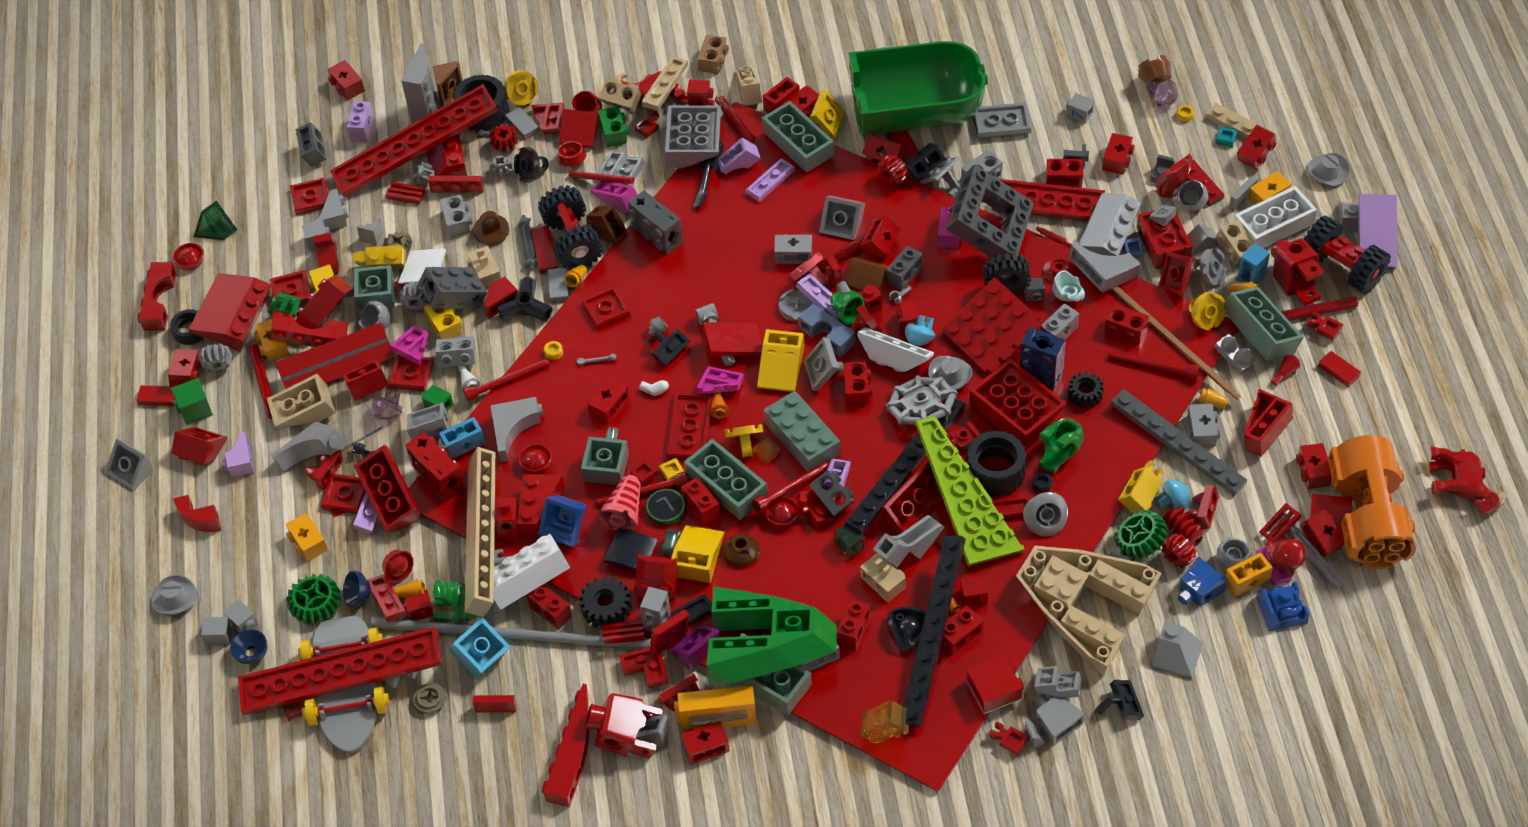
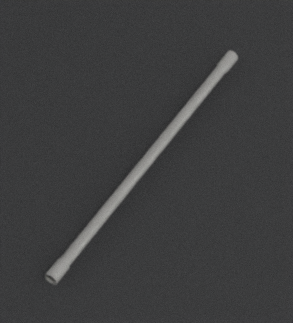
M375 616L371 620V628L419 631L436 627L438 633L463 635L473 626L399 619L386 622L384 617ZM492 627L502 638L631 648L633 650L651 647V639L648 638L641 641L604 645L603 636Z

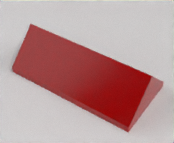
M929 460L882 506V522L899 534L927 516L943 499Z

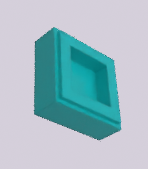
M1220 127L1215 144L1233 148L1238 131Z

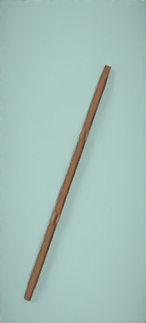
M1118 286L1110 289L1133 310L1149 315V324L1190 361L1200 366V369L1236 400L1241 398V395L1123 290Z

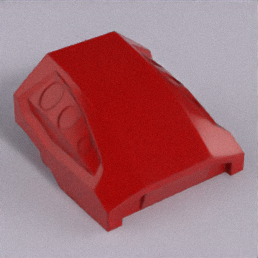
M1190 153L1165 170L1155 181L1158 185L1156 193L1160 197L1172 198L1178 193L1177 190L1180 186L1188 181L1193 156Z

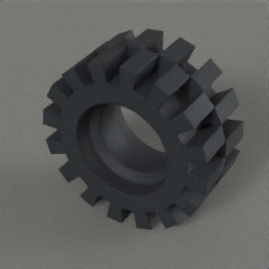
M1085 371V375H1083L1082 372H1079L1078 376L1075 374L1070 379L1068 397H1070L1071 402L1074 401L1075 406L1080 404V408H1083V405H1086V408H1090V405L1095 407L1096 403H1100L1103 397L1104 385L1099 376L1095 377V373L1088 375L1089 372ZM1081 387H1089L1093 389V391L1090 393H1083L1078 389Z

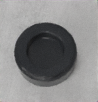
M1038 473L1034 476L1033 488L1037 492L1046 493L1051 490L1053 480L1049 474Z

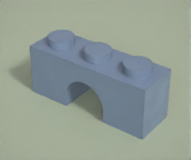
M814 303L798 316L799 329L812 338L820 332L829 333L826 338L830 339L833 352L840 358L856 344L855 332L852 328L845 326L838 318L832 317L825 309L818 307Z

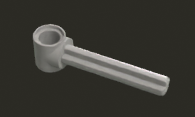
M713 303L695 310L700 325H703V322H717L719 319ZM721 356L726 366H732L735 363L734 356Z

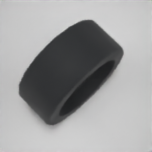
M186 309L180 311L172 318L170 328L174 339L178 343L192 345L204 338L192 332H179V328L183 324L194 320L198 312L197 310Z

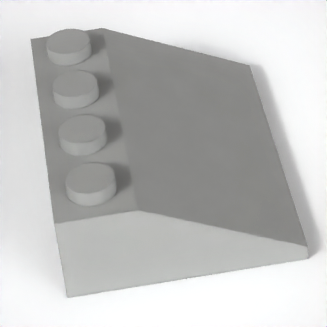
M421 43L401 80L412 124L437 110L435 89L425 45Z
M668 105L665 144L666 168H685L719 155L721 106Z

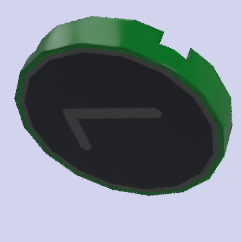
M661 489L654 492L646 503L648 517L654 523H663V525H670L679 521L683 517L686 507L683 496L672 489Z

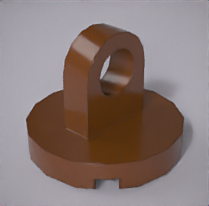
M494 211L484 212L473 227L476 240L488 246L502 243L510 232L507 220L497 215Z

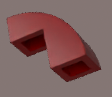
M189 494L173 498L180 517L188 526L203 532L221 531L219 515L215 505L194 509Z

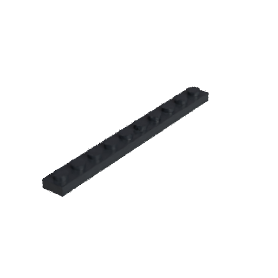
M956 398L951 408V414L948 417L944 416L938 419L945 432L963 411L965 402ZM919 433L915 435L845 521L846 528L862 536L882 511V506L896 493L925 458L926 452Z
M944 536L899 722L902 727H922L966 539L963 536Z

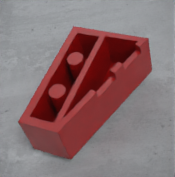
M337 274L327 280L324 278L318 285L319 290L317 293H312L307 299V306L305 308L301 307L296 313L297 318L295 321L305 328H321L335 308L343 302L342 299L354 288Z

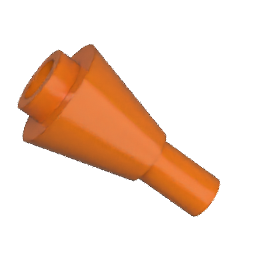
M721 392L713 393L714 398L710 415L716 419L724 418L729 414V409L721 397Z

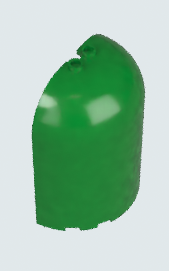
M939 41L848 52L854 109L861 136L962 123L977 112L984 98L985 85H988L984 64L980 63L978 54L971 47L958 42Z

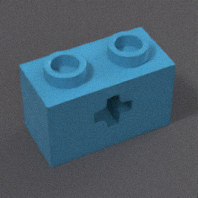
M1257 244L1250 247L1241 256L1237 280L1239 282H1254V284H1258L1266 277L1270 253Z
M474 417L439 433L442 446L448 452L450 459L485 444L482 429Z

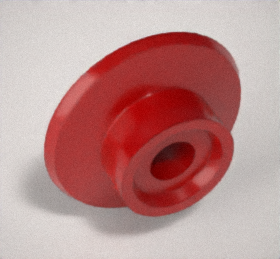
M1055 258L1043 266L1042 275L1047 282L1053 284L1057 273L1068 271L1075 277V269L1065 259Z

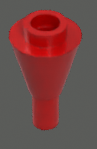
M1292 354L1285 355L1278 373L1271 380L1273 385L1277 386L1283 378L1301 367L1298 357Z

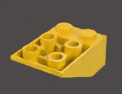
M766 329L757 388L794 392L796 390L804 352V333Z
M686 525L675 545L671 558H677V578L711 583L724 531Z

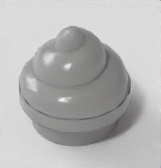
M659 316L653 318L650 321L649 334L652 335L656 330L664 334L668 326Z

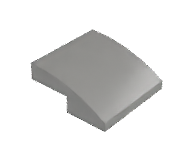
M610 151L597 173L628 176L636 179L645 162L643 158L628 157L626 152ZM619 183V184H624V185L632 186V184Z
M1058 666L1038 668L1035 691L1055 697H1079L1082 680L1081 672L1060 673Z

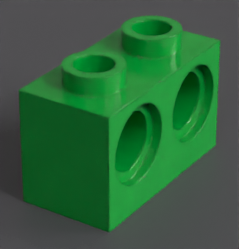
M619 106L598 110L606 146L610 147L627 143L629 129L627 125H624L626 123L624 112L620 113Z

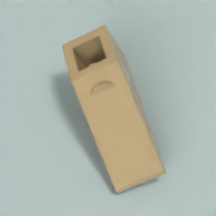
M740 67L736 70V75L744 105L762 103L760 84L753 67Z

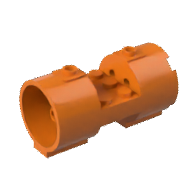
M1363 435L1346 440L1338 447H1332L1328 456V463L1334 491H1340L1344 497H1352L1356 508L1354 512L1345 514L1341 524L1348 559H1354L1355 562L1362 563V567L1369 569L1395 567V563L1403 559L1408 561L1416 551L1413 537L1415 522L1411 520L1410 513H1408L1404 506L1392 502L1391 494L1398 490L1400 483L1404 480V473L1400 470L1399 462L1397 463L1392 442L1378 435Z

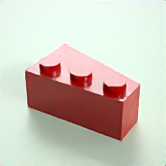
M1258 389L1257 398L1253 404V410L1244 432L1245 450L1262 457L1293 419V403Z
M523 474L517 517L520 537L540 536L538 532L546 498L560 496L565 489L562 475Z

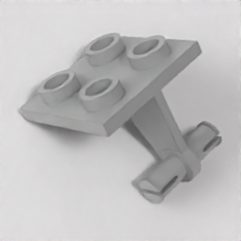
M946 157L945 161L916 181L927 183L938 181L942 177L953 188L947 194L955 197L961 181L958 183L949 169L960 159L958 157Z

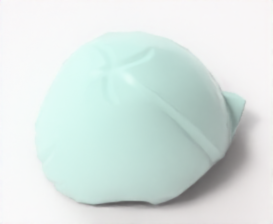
M1068 271L1057 273L1052 286L1054 295L1058 299L1067 302L1083 300L1085 292L1080 285L1078 277L1072 276Z

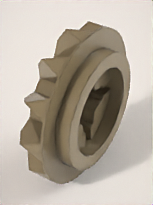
M395 231V234H389L388 238H384L383 246H399L400 244L394 243L397 240L401 242L406 252L412 247V239L404 231L400 233Z
M435 683L420 686L413 696L415 707L421 713L427 712L429 715L431 712H438L442 706L444 707L445 700L447 699L445 690ZM431 693L433 696V700L430 704H428L427 699L429 698Z

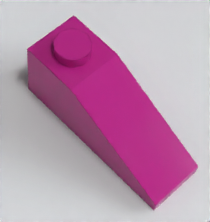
M601 181L590 190L593 195L608 205H613L617 211L629 214L628 201L638 195L633 186Z

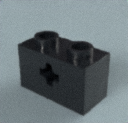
M929 143L903 163L908 168L907 173L912 179L919 180L945 161L946 158L937 144Z

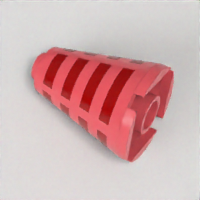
M633 475L624 476L601 508L599 519L607 527L608 524L613 525V530L618 528L634 530L637 527L641 483L637 477Z

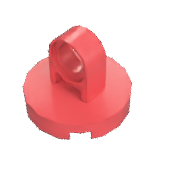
M817 252L811 256V259L797 267L790 274L795 281L802 275L807 276L810 273L822 285L825 284V276L816 266L823 259L822 255Z

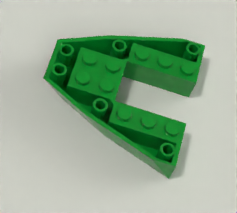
M714 587L711 611L714 628H717L718 631L772 628V635L709 638L707 655L709 685L735 683L792 668L836 652L837 625L815 607L771 595Z

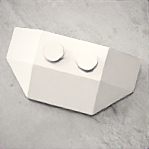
M866 327L860 330L857 335L871 360L876 361L879 365L893 367L898 372H906L926 362L934 355L932 351L911 345Z

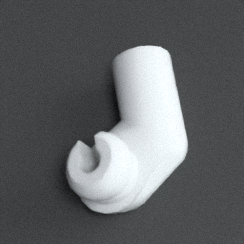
M665 380L658 381L652 385L643 381L639 389L652 396H658L669 388V384Z

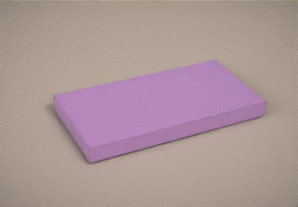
M1359 194V247L1366 249L1374 244L1389 253L1391 261L1388 264V268L1398 267L1397 195Z

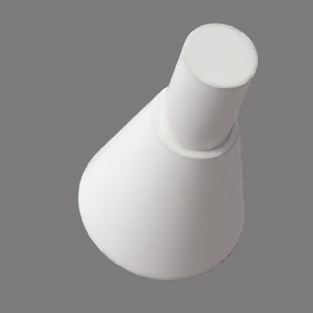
M465 365L458 366L461 374L462 390L468 386H475V388L480 386V381L467 371Z

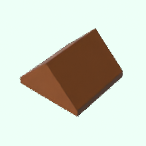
M457 61L432 66L442 107L453 100L455 88L463 81L460 64Z
M860 257L851 258L845 282L849 288L859 291L868 285H875L881 292L887 280L886 269L889 266Z

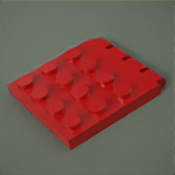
M994 277L941 331L988 374L989 372H994L1002 365L1000 363L1001 360L1007 362L1017 353L1014 350L1015 347L1020 350L1021 342L1029 327L1041 330L1043 326L1040 324L1041 319Z

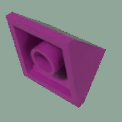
M700 625L669 650L691 671L707 658L709 638H720L717 628Z

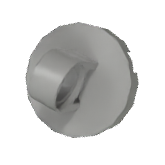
M1219 249L1205 250L1201 258L1195 260L1192 271L1194 276L1202 277L1204 283L1210 286L1221 284L1225 279L1227 267H1223L1225 256Z

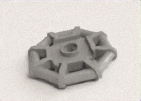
M918 375L915 376L916 378L900 386H895L891 399L886 404V410L898 420V424L902 426L905 424L915 425L917 420L933 416L937 420L944 416L948 417L951 414L952 405L958 394L956 390L947 384L943 377L928 378ZM943 399H947L945 405L941 403ZM903 408L904 411L901 413L898 409ZM937 410L935 413L927 416L929 413Z

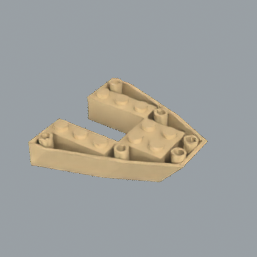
M1034 546L1016 576L1056 631L1103 677L1122 646L1125 634L1073 607L1086 586L1140 615L1157 586L1162 573L1144 563L1084 550Z

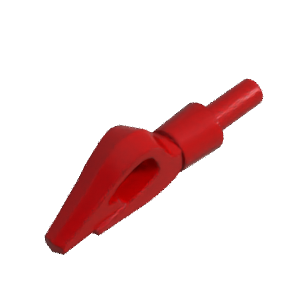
M1036 227V230L1043 236L1071 248L1072 244L1067 242L1065 238L1045 228Z

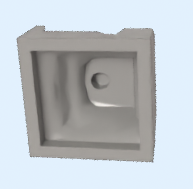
M444 402L407 414V432L411 440L425 432L429 437L432 436L438 444L441 442L439 433L448 429L446 423L448 421V414Z

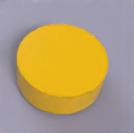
M1182 105L1178 107L1176 117L1181 122H1190L1194 118L1195 111L1189 105Z
M557 341L547 343L544 346L546 358L550 360L559 359L563 355L562 345Z

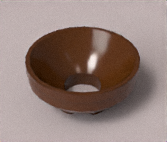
M735 534L724 544L723 551L726 561L736 567L752 565L760 554L757 540L749 534ZM738 541H745L747 543L744 548H737L735 546Z

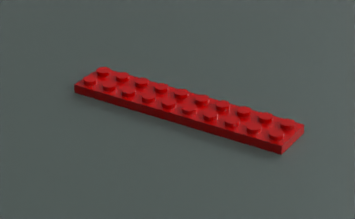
M484 84L331 169L330 172L345 198L499 110Z
M431 627L238 676L241 713L244 716L441 666L438 630L436 627Z

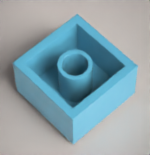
M481 617L452 644L449 651L478 679L507 652L510 645Z

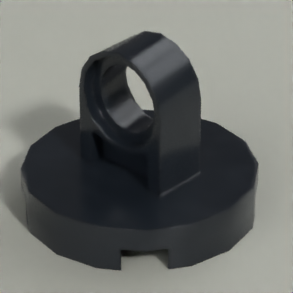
M531 147L519 148V154H515L514 171L519 173L520 178L518 179L521 182H534L540 172H545L548 169V159L538 156L537 152ZM540 159L542 160V163H543L541 168H540V161H539Z

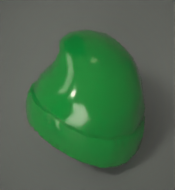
M855 291L836 292L830 297L832 309L836 311L838 318L846 325H852L855 318L860 314L856 308L862 304L865 306L862 296Z

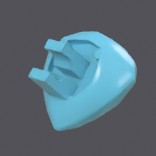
M919 315L917 325L913 323L908 324L905 327L907 341L914 346H923L931 342L936 336L932 330L934 318L927 317L925 322L926 316Z
M1166 480L1163 486V493L1156 496L1154 500L1161 508L1170 504L1177 510L1180 508L1185 510L1190 500L1189 488L1180 481Z

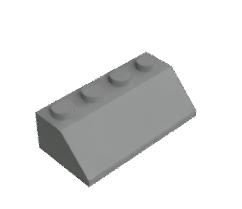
M1102 193L1079 244L1097 254L1118 256L1141 203L1127 194Z

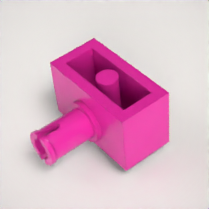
M953 206L941 208L937 247L959 249L960 242H964L946 230Z

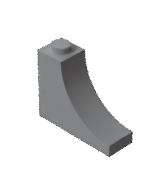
M1078 242L1071 245L1068 257L1102 293L1137 278L1141 265L1130 253L1118 256L1101 255L1087 250Z
M536 397L491 405L501 462L509 461L508 453L510 446L523 430L541 423L540 415H543L542 405L537 404Z
M315 421L271 456L279 469L284 472L307 458L324 454L332 455L345 443L335 428Z

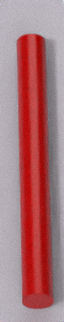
M569 171L570 178L634 184L635 181L634 177Z

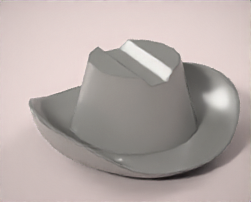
M1328 153L1315 157L1307 166L1310 175L1316 181L1330 186L1340 185L1345 182L1350 171L1347 159L1338 153Z
M938 356L930 363L928 373L929 378H945L947 384L952 389L958 390L964 387L971 379L972 368L968 363L959 358Z
M1053 492L1041 493L1035 496L1026 504L1023 511L1026 526L1033 533L1043 537L1059 533L1063 529L1068 517V507L1062 496Z
M171 575L164 578L153 593V609L164 615H177L185 612L197 600L196 587L187 577L182 575Z

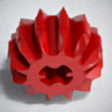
M499 123L498 128L493 126L492 131L489 132V143L493 146L494 151L499 149L500 153L503 150H506L508 153L509 149L514 150L515 145L519 142L518 132L515 131L513 126L509 127L507 123L504 126Z
M896 155L886 156L878 164V172L881 174V178L891 186L901 184L908 176V168L905 167V163L901 161V158L898 159Z
M1176 533L1165 539V544L1162 545L1161 549L1162 553L1165 554L1164 558H1167L1169 563H1173L1175 567L1179 566L1180 568L1191 564L1197 552L1193 547L1194 544L1189 542V538L1186 539L1182 534L1178 535Z

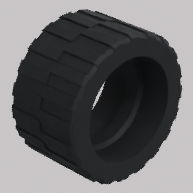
M474 75L466 78L458 84L453 93V98L456 100L484 84L499 110L468 128L469 130L477 132L480 129L484 131L492 130L493 126L498 127L499 123L502 124L506 120L505 115L508 114L509 107L505 87L501 81L490 75Z
M988 431L980 434L971 441L967 449L966 462L969 465V470L975 478L977 477L991 497H1002L1011 494L1022 485L1025 478V447L1014 435L1004 431ZM999 456L1009 460L1013 466L1004 471H990L982 467L979 462L987 457Z

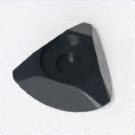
M899 607L887 614L891 631L902 651H908L919 641L926 615L924 610L915 607Z

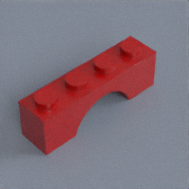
M151 262L150 269L147 270L144 298H141V312L138 313V323H141L144 331L166 330L168 314L165 306L158 303L157 300L164 291L173 288L175 285L177 272L173 262Z
M273 311L269 340L317 347L346 336L348 323L329 320L321 328L309 329L299 325L292 314Z

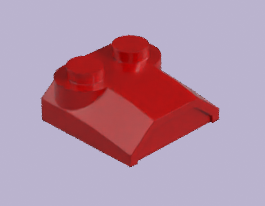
M638 554L636 583L634 585L635 594L640 598H644L649 586L668 591L669 599L675 598L677 592V558L669 559Z

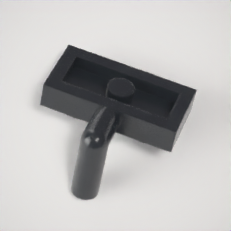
M678 328L667 338L658 330L648 338L650 343H654L656 340L661 343L651 355L663 367L690 342Z
M1113 680L1110 683L1113 695H1108L1096 707V712L1102 714L1111 704H1117L1123 720H1141L1144 717L1131 680Z

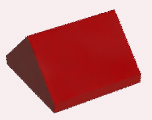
M1167 251L1158 287L1181 296L1186 295L1196 258Z

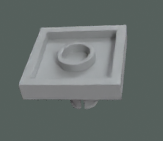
M823 337L804 359L810 384L814 391H819L834 373L840 374V371L842 372L843 370L842 362L836 361L829 338Z

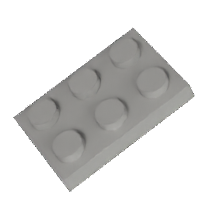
M1026 102L981 106L974 114L978 138L1031 133Z

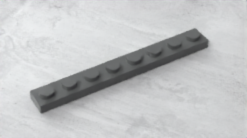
M1123 389L1112 399L1110 405L1233 496L1246 485L1248 481L1246 478Z

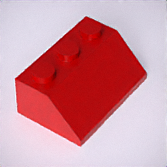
M459 133L427 151L429 165H432L431 170L435 172L434 176H467Z

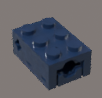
M1029 327L1021 342L1019 365L1047 388L1054 391L1063 375L1066 339L1058 338V336Z

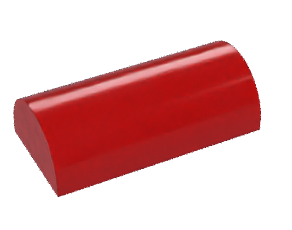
M381 446L354 465L386 532L404 529L420 517L421 513L388 446Z

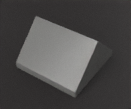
M117 438L105 473L128 488L135 490L153 472V468L147 455Z

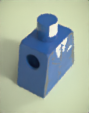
M1198 556L1180 580L1179 589L1182 593L1178 595V600L1183 605H1187L1192 600L1197 605L1202 606L1226 591L1228 579Z

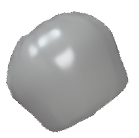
M1198 180L1184 182L1177 190V202L1187 211L1200 210L1208 201V191L1204 184Z
M369 301L361 312L362 317L359 320V325L364 329L381 322L385 330L390 322L388 308L381 302Z
M1228 538L1219 544L1217 557L1220 565L1227 570L1252 557L1250 546L1245 541Z

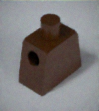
M599 205L586 216L587 224L593 230L595 229L599 238L617 243L628 233L613 205Z

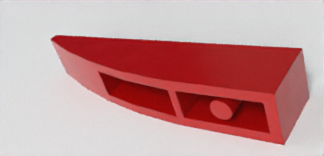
M582 684L580 691L577 690L576 703L574 708H571L569 711V722L563 728L562 742L557 745L555 761L551 762L549 766V778L543 783L542 793H544L546 802L570 807L582 775L590 729L585 728V720L590 707L587 684Z

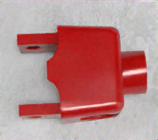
M1302 238L1292 242L1288 240L1277 242L1271 249V255L1274 258L1273 277L1286 295L1291 296L1295 294L1304 306L1321 300V295L1314 288L1317 277L1324 275V270L1319 266V255ZM1292 273H1297L1299 277L1292 278Z
M611 693L603 706L590 705L585 720V728L597 731L595 746L597 748L623 757H627L630 753L650 759L656 750V744L637 740L636 735L640 729L645 727L646 719L662 715L663 709L642 704L643 699Z

